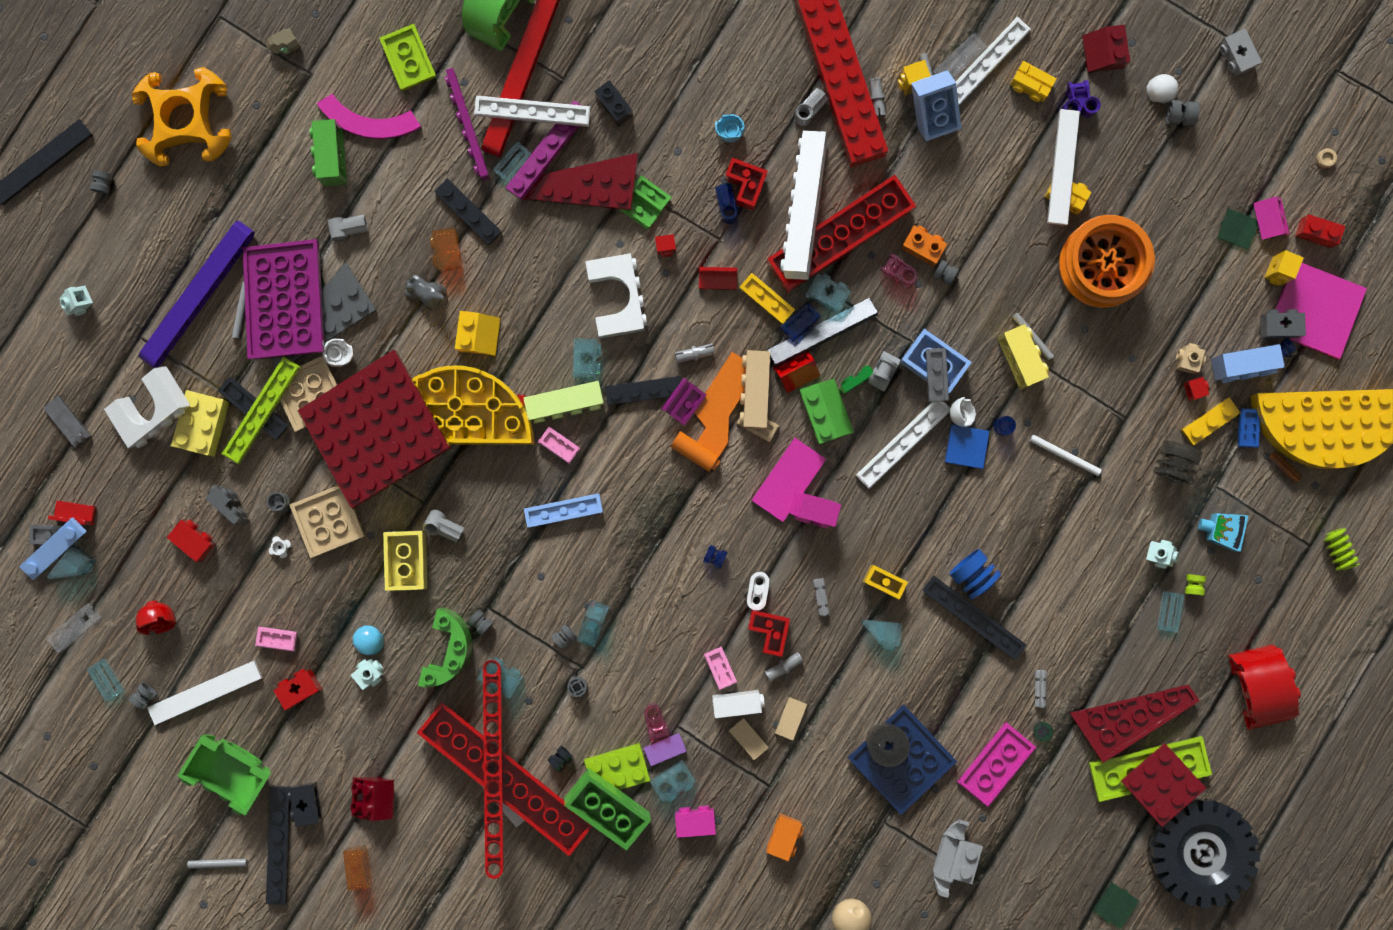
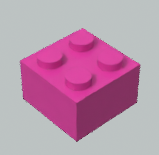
M796 491L790 514L795 515L794 519L810 524L813 521L812 524L828 529L829 525L836 526L841 504Z

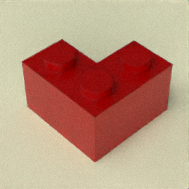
M732 158L725 175V181L742 186L736 200V205L754 211L768 171Z
M751 610L747 629L766 633L762 652L782 657L790 618Z

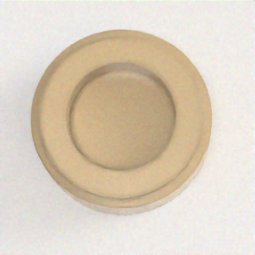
M1323 149L1316 156L1317 165L1323 169H1328L1337 162V155L1332 149Z

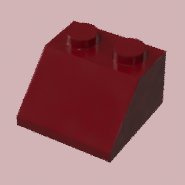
M1125 24L1104 27L1082 36L1087 73L1123 69L1130 63Z

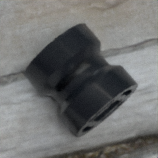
M560 745L556 753L551 755L547 761L554 769L561 773L565 769V765L571 763L574 757L565 747Z

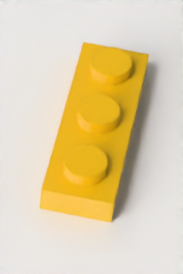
M753 273L739 287L782 325L795 311L790 304Z
M1230 397L1226 398L1181 429V432L1191 446H1193L1240 414V411Z

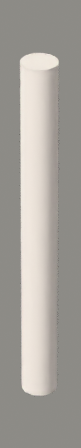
M1035 435L1031 436L1030 442L1096 476L1100 475V468Z

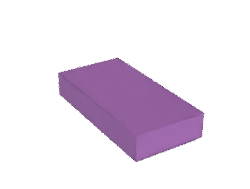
M680 733L644 747L651 766L687 751Z

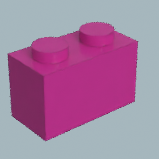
M704 805L698 806V809L690 810V807H681L679 811H675L677 838L716 835L714 808Z

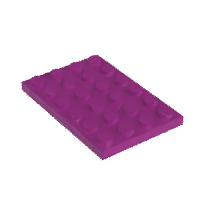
M312 239L243 247L247 358L249 360L325 353L319 241Z

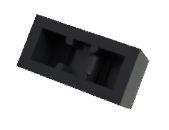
M610 80L594 91L596 99L617 127L633 117L632 109Z
M317 782L294 785L289 788L288 801L292 803L291 820L295 822V827L315 824L323 820ZM301 802L307 803L308 806H301Z

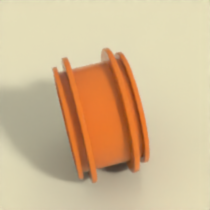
M1117 215L1098 216L1082 224L1065 241L1059 258L1060 275L1067 290L1080 302L1098 308L1118 306L1135 297L1150 281L1155 266L1153 245L1146 232L1132 220ZM1113 236L1119 238L1116 245H1111ZM1088 237L1092 242V248L1085 242ZM1098 241L1105 244L1104 250L1098 247ZM1116 249L1122 252V258L1116 256ZM1082 252H1087L1090 259H1083ZM1107 257H1109V258H1108V259H1109L1108 262H1109L1110 264H1108V265L1105 267L1106 261H1105L1104 259H1106ZM1133 258L1134 265L1124 264L1125 260ZM1079 263L1086 265V267L1080 268ZM1117 268L1124 271L1123 277L1118 275ZM1084 271L1091 273V279L1084 277ZM1094 279L1096 280L1095 286L1092 285ZM1101 279L1108 281L1109 285L1107 288L1102 286ZM1115 281H1119L1123 288L1118 289Z

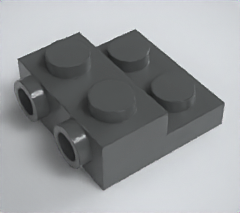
M217 485L210 488L208 491L209 495L205 499L234 525H245L250 520L246 517V511L239 506L236 508L240 500L237 498L238 494L234 490L222 486L218 487Z

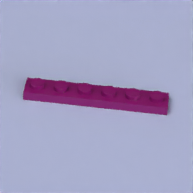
M453 67L446 69L447 76L444 78L447 87L452 88L453 94L450 96L453 105H457L459 109L456 115L459 123L464 125L465 129L462 130L465 141L469 140L471 146L468 148L471 159L475 158L477 164L474 165L475 173L483 181L490 179L456 73Z
M573 100V102L570 104V105H580V106H582L581 104L577 103V102L574 101V100ZM555 124L505 187L506 190L522 201L579 126Z

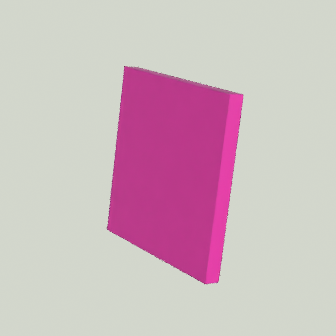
M1302 263L1296 279L1285 283L1275 310H1279V313H1286V310L1295 309L1298 310V313H1305L1306 336L1284 339L1335 359H1340L1367 288Z

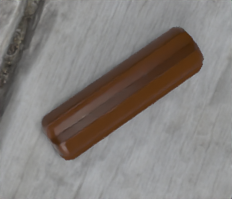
M1277 451L1269 455L1268 459L1292 483H1297L1302 478Z

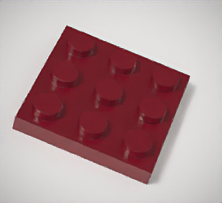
M1166 743L1121 780V783L1161 827L1206 789Z

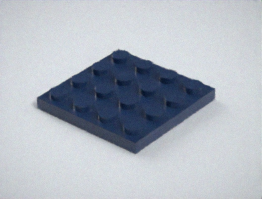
M904 704L847 757L900 815L957 763L953 756Z

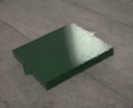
M1228 208L1223 221L1220 222L1221 227L1217 238L1248 250L1253 237L1256 236L1255 231L1258 221L1255 218Z
M1111 882L1093 911L1104 917L1106 922H1111L1121 929L1139 900L1130 895L1128 890H1123Z

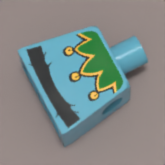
M1212 514L1210 520L1200 519L1198 529L1207 531V541L1230 551L1241 552L1248 516Z

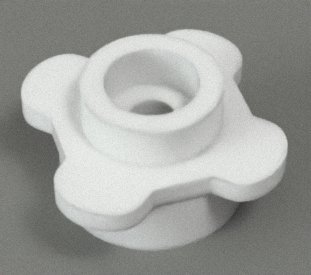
M274 537L269 553L271 555H279L280 558L287 557V550L291 546V542L289 540H281L280 537Z

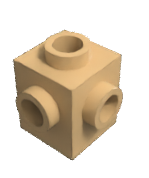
M1192 343L1181 347L1176 354V360L1178 361L1175 369L1190 374L1199 373L1200 368L1204 366L1206 356H1204L1205 350L1200 349L1199 345Z

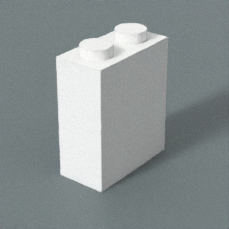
M758 690L712 695L715 718L762 713L761 708L765 707L764 696L759 694Z

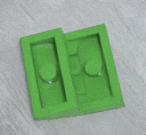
M641 175L635 182L632 211H620L649 230L672 197Z

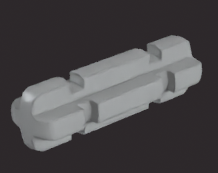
M815 579L813 582L814 588H816L818 612L820 616L829 615V607H827L828 601L826 589H824V579Z
M1036 670L1035 696L1037 699H1035V707L1045 708L1047 681L1045 679L1047 678V672L1045 670Z

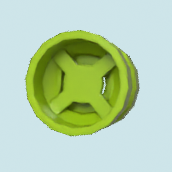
M1187 574L1186 581L1188 585L1185 587V593L1205 596L1203 586L1206 582V576Z

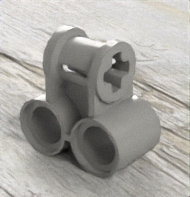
M883 351L867 383L885 391L901 359Z

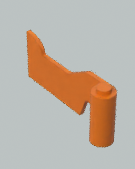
M731 352L706 391V397L694 412L706 427L698 441L680 431L670 446L708 472L711 469L715 470L720 463L718 457L728 443L729 416L745 389V386H741V376L745 374V367H742V358Z

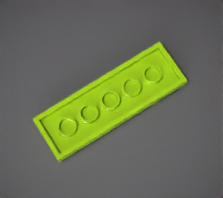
M1202 736L1167 744L1197 778L1212 775ZM1161 746L1115 756L1104 763H1101L1100 760L1089 762L1097 801L1101 802L1130 795V791L1121 783V780Z

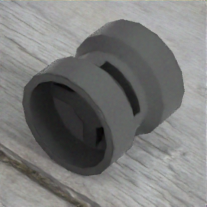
M93 170L92 177L94 182L90 183L89 190L109 194L110 188L108 184L112 180V174Z
M942 259L933 277L937 279L942 278L944 283L950 285L959 269L955 266H948V263Z
M274 492L267 499V505L273 511H286L291 504L289 496L284 493Z
M479 609L470 618L467 625L471 628H476V633L482 636L494 622L490 618L486 619L484 613Z
M566 623L558 633H554L551 636L553 641L563 651L571 641L574 642L578 638Z
M580 676L572 678L567 685L568 692L574 697L582 696L588 688L587 681Z
M140 683L137 687V692L129 697V701L136 707L145 710L149 700L154 699L157 692L149 685Z

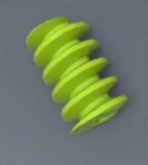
M1346 528L1327 533L1328 537L1323 540L1324 542L1331 543L1326 549L1334 550L1329 556H1336V559L1332 561V563H1339V566L1335 568L1336 571L1347 570L1360 564L1355 563L1358 557L1352 556L1355 553V549H1348L1352 546V542H1345L1349 539V535H1342L1346 532Z

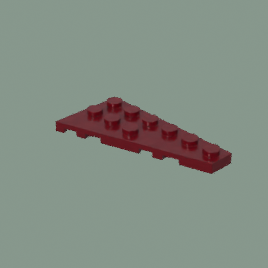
M634 153L542 174L522 200L632 211L639 154Z
M1188 684L1071 712L1069 715L1101 763H1104L1200 700Z

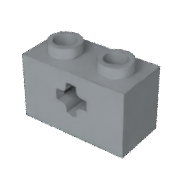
M1246 28L1225 37L1219 43L1220 51L1226 57L1228 68L1234 73L1235 77L1255 69L1262 63Z

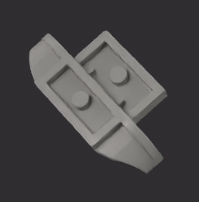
M955 821L942 835L933 867L934 882L940 896L949 897L950 884L953 883V879L973 884L983 846L965 841L964 834L969 826L967 821Z

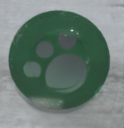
M1043 721L1036 723L1032 730L1034 737L1039 741H1048L1053 735L1051 725Z

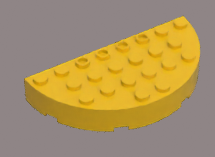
M455 365L434 368L412 378L449 444L534 445L533 428L525 406L519 397L495 376L476 368Z
M1393 389L1257 393L1250 396L1252 409L1257 410L1262 429L1261 432L1281 454L1305 466L1318 469L1356 466L1372 460L1393 444Z

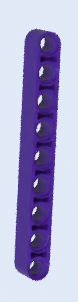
M236 221L144 345L138 355L141 360L152 368H158L241 256L243 247H247L252 241L255 231L241 221Z

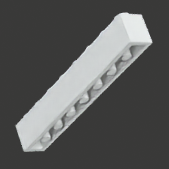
M803 131L802 138H799L798 149L800 150V155L796 156V167H798V170L794 172L793 183L795 184V189L791 191L793 205L789 207L788 217L791 219L790 224L786 225L788 240L784 242L783 253L786 254L785 259L781 260V271L784 272L785 278L809 280L828 143L826 132Z

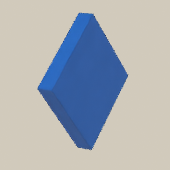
M951 425L945 463L983 469L989 431Z

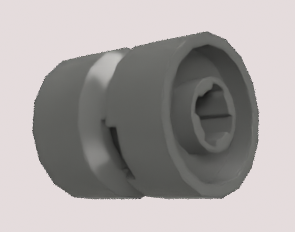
M1170 100L1166 110V124L1178 126L1182 123L1183 126L1195 127L1199 117V103L1186 101L1183 104L1181 100Z

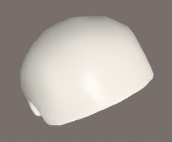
M1167 74L1154 77L1147 85V95L1153 102L1168 103L1170 100H1174L1178 94L1177 80Z
M331 339L324 345L325 353H322L328 365L343 367L351 361L353 348L343 339Z
M962 397L951 404L949 411L951 420L961 427L971 426L976 416L971 400Z

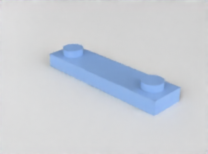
M598 493L525 508L524 513L527 528L603 513L600 494Z
M71 518L19 567L32 580L36 579L87 531L74 518Z

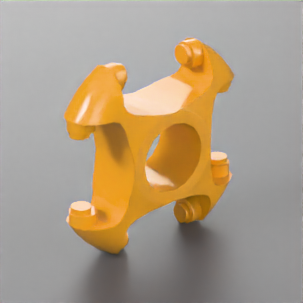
M205 67L194 70L196 79L200 81L196 85L177 90H158L155 86H159L162 82L161 74L150 72L138 83L132 93L134 105H143L146 102V97H150L154 113L153 137L151 141L147 140V138H137L136 148L144 157L159 167L169 165L168 155L162 153L166 148L184 143H206L208 148L202 151V158L208 162L215 161L220 157L232 140L230 129H221L218 132V136H213L208 118L210 94L214 91L217 96H226L227 85L215 73ZM191 104L194 109L191 123L179 130L171 129L169 118L173 109L178 105Z

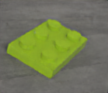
M415 24L379 38L401 91L437 77Z
M640 743L584 759L586 769L590 768L619 790L650 781Z

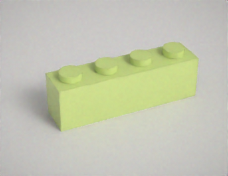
M599 381L524 397L527 415L534 424L545 422L544 418L552 417L553 420L563 418V414L571 413V415L581 414L582 410L588 408L590 411L599 410L601 405H604Z

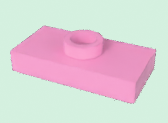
M550 427L547 428L538 443L568 464L572 462L580 450L578 446Z
M258 627L255 646L295 651L298 632Z
M722 646L704 654L719 690L737 683Z

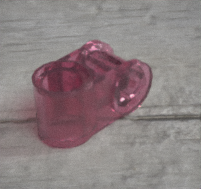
M891 253L889 255L890 259L884 267L880 268V271L904 287L912 286L917 279V271L901 258ZM910 273L913 276V280L906 281L903 278V274Z
M649 703L645 707L644 716L651 742L660 737H670L660 705ZM650 708L658 710L659 713L656 717L648 715L647 712Z

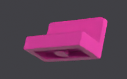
M1276 196L1254 203L1262 239L1265 240L1290 234L1281 197Z

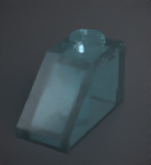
M70 546L48 574L47 578L60 579L87 575L93 569L92 564L96 560L80 547Z
M591 600L577 641L593 647L596 646L609 606Z
M861 619L862 625L879 645H883V649L895 650V647H900L901 623Z

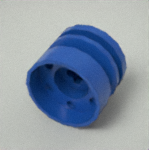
M980 549L969 554L949 573L957 584L964 581L967 582L962 589L964 592L972 588L967 595L971 600L988 591L1001 576L999 570L990 574L995 568L993 564L986 567L983 566L988 558Z

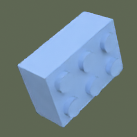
M948 70L911 83L917 126L925 141L962 129L956 82Z
M924 329L899 363L927 382L925 350L946 348L949 394L972 362Z
M1280 344L1222 354L1211 359L1215 381L1222 380V383L1239 380L1240 377L1241 380H1246L1259 375L1260 377L1278 373V369L1284 367Z

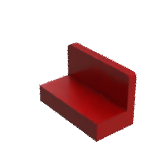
M699 267V289L737 290L738 268Z
M809 352L779 367H773L787 393L820 377L815 360Z
M56 500L54 516L48 515V519L68 522L71 518H74L79 524L94 525L97 506Z

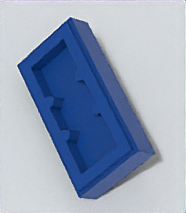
M1241 408L1239 409L1238 447L1259 448L1260 419L1257 410Z

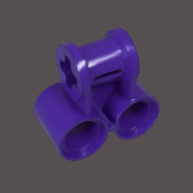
M1084 80L1083 83H1067V97L1069 100L1062 109L1068 110L1067 106H1072L1075 111H1080L1083 117H1093L1099 111L1101 103L1098 98L1090 97L1088 80ZM1086 104H1091L1094 107V111L1088 110Z

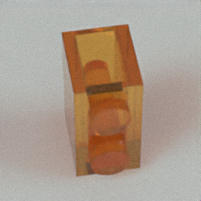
M455 227L432 231L433 236L430 237L431 248L435 249V255L432 256L434 267H437L440 272L463 268L458 232Z
M367 845L348 847L343 851L347 890L368 888L372 883Z

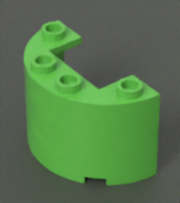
M464 0L462 25L466 33L502 51L511 37L510 33L503 26L520 0ZM525 0V1L532 4L534 0Z
M437 609L432 627L433 629L451 633L443 667L429 664L428 668L422 667L418 686L434 687L455 678L466 668L471 659L473 651L471 631L465 620L450 609Z
M201 735L177 776L181 778L182 783L188 786H195L200 783L206 791L216 792L222 800L230 802L229 807L232 808L235 814L246 816L271 774L270 769L267 766L263 768L261 766L263 762L232 742L225 739L216 741V737L213 735Z

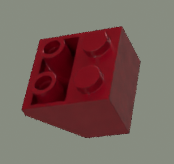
M353 777L351 786V816L371 821L393 819L394 780L382 777Z

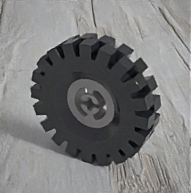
M1195 798L1162 827L1157 822L1154 823L1152 830L1155 831L1154 835L1149 836L1148 840L1151 852H1147L1148 860L1153 865L1151 870L1155 878L1160 881L1159 884L1185 904L1197 905L1200 908H1211V905H1215L1217 908L1227 905V900L1234 902L1240 898L1239 892L1242 889L1247 892L1252 885L1249 882L1251 876L1256 878L1259 868L1255 867V862H1260V851L1256 850L1255 847L1259 843L1257 836L1251 832L1253 830L1252 826L1247 820L1242 818L1243 815L1221 802L1204 798V800ZM1209 839L1214 846V851L1207 844L1198 842V840ZM1201 849L1205 852L1203 855L1200 852ZM1191 854H1192L1194 857H1196L1198 860H1200V861H1202V862H1204V863H1206V864H1203V865H1196V864H1194V862H1193L1192 859H1191Z

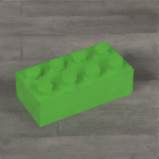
M590 768L585 771L564 797L565 807L626 851L651 821L649 811Z

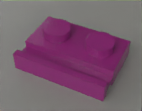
M683 378L662 407V410L685 426L706 397V394Z

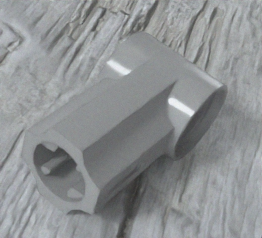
M816 88L797 107L794 119L798 125H808L814 115L828 101L829 98L822 90ZM805 112L808 114V117L802 118L799 113Z
M364 215L345 219L337 217L328 220L331 240L334 241L346 239L349 235L368 232V225Z
M431 510L423 524V530L427 534L434 536L439 534L456 543L464 527L447 520L445 515L438 510Z

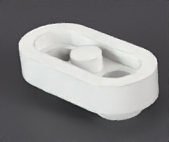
M756 572L750 578L747 604L753 610H761L766 604L769 578L763 572ZM757 578L763 579L762 585L756 584ZM754 597H759L760 602L758 604L753 603Z

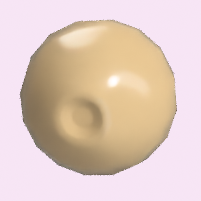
M853 898L845 899L837 904L833 910V928L835 930H869L872 924L871 912L866 904L860 900Z

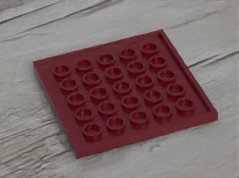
M396 350L387 353L298 410L352 509L451 449Z

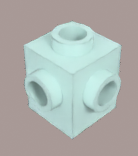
M86 286L70 287L59 298L61 308L64 309L67 316L75 314V316L86 313V309L93 303Z
M1161 540V543L1151 541L1146 560L1155 563L1156 567L1166 569L1167 566L1173 567V564L1177 563L1179 552H1177L1176 547L1172 546V542Z
M373 659L361 661L356 666L358 669L351 674L362 690L367 689L370 685L375 687L382 681L380 677L384 675L382 665Z

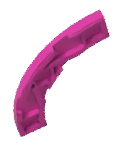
M333 93L316 103L330 120L335 119L345 131L364 138L387 139L401 137L422 128L411 110L393 118L373 119L360 116L348 110L336 99Z

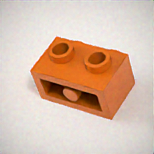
M919 225L917 227L913 226L901 249L934 267L947 243L944 242L942 237L927 233L928 230Z
M779 813L766 847V853L789 861L790 856L794 857L797 849L795 842L797 838H801L804 830L801 827V821Z

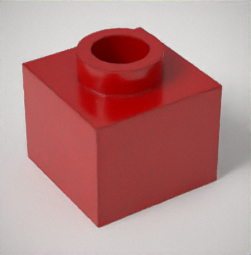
M674 234L655 237L657 255L669 257L676 253Z
M1203 377L1183 383L1189 401L1209 395V384Z

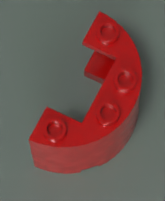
M1271 644L1228 655L1232 674L1239 675L1247 711L1242 713L1248 731L1296 719L1299 715L1298 699L1301 698V693L1295 685V671L1289 667L1281 648Z

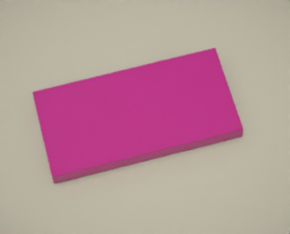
M794 438L751 501L784 522L790 513L795 492L803 493L826 458Z
M1005 722L957 782L984 805L989 807L1037 747Z

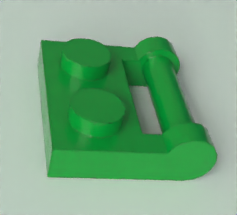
M864 366L856 377L853 378L851 375L840 383L842 386L839 389L842 396L865 382L872 375L873 369L870 366Z

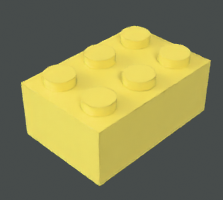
M1025 324L1007 331L997 338L1020 390L1049 377V369L1045 362L1042 363L1040 358L1041 351L1033 343V333Z
M186 390L185 397L190 406L184 410L185 414L178 418L171 446L215 457L230 402Z
M383 532L385 591L427 589L426 532Z

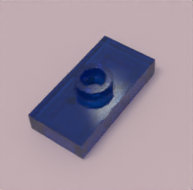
M807 303L782 324L780 329L794 342L821 318V315Z

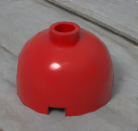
M155 600L147 602L136 615L137 633L141 635H149L151 631L161 634L173 629L175 624H177L171 607L164 603H158Z

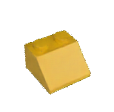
M460 311L455 349L459 352L496 356L501 318L481 313Z

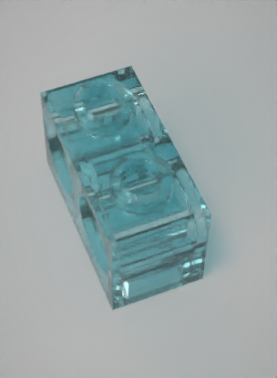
M683 759L651 779L650 783L662 802L666 800L670 802L678 797L677 793L681 790L686 792L691 789L696 779ZM678 773H686L688 779L680 782L677 779ZM669 783L671 790L663 792L660 788L661 784Z

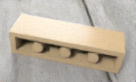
M747 350L746 355L742 356V367H745V374L741 376V386H745V389L740 397V405H744V410L740 412L739 424H743V429L766 430L770 351Z

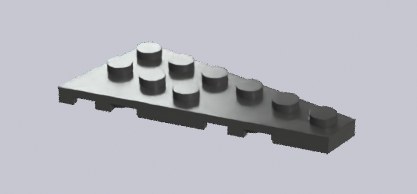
M347 262L342 265L322 289L324 344L377 311ZM306 355L287 356L286 358L295 363ZM283 357L271 358V360L277 367Z

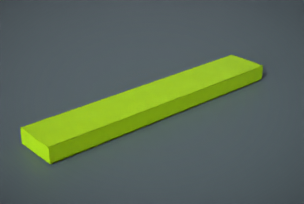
M283 356L222 452V455L237 464L241 463L301 366Z

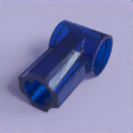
M727 183L720 184L715 187L721 219L724 223L732 224L737 219V207L732 186ZM732 210L734 215L727 217L724 215V212Z

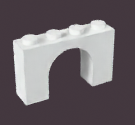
M630 253L585 261L590 283L618 280L625 284L630 291L629 303L623 311L595 318L599 338L645 331L644 326L647 325L646 314H642L640 308L644 307L642 295L638 296L637 291L638 288H641L640 280L634 274V270H637L636 258L632 259Z
M166 366L154 368L142 378L155 404V412L150 421L145 420L139 414L129 397L116 399L104 409L127 448L135 446L140 448L146 445L149 438L157 436L160 433V429L173 423L172 420L185 414L184 410L190 406Z

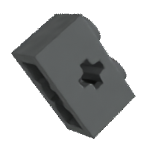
M1295 309L1286 310V313H1279V310H1267V313L1260 316L1261 338H1301L1306 336L1305 313H1298V310Z

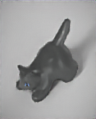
M418 275L412 276L406 282L407 290H405V296L421 300L429 310L434 311L438 309V301L445 299L443 294L446 293V288L441 284L428 283Z

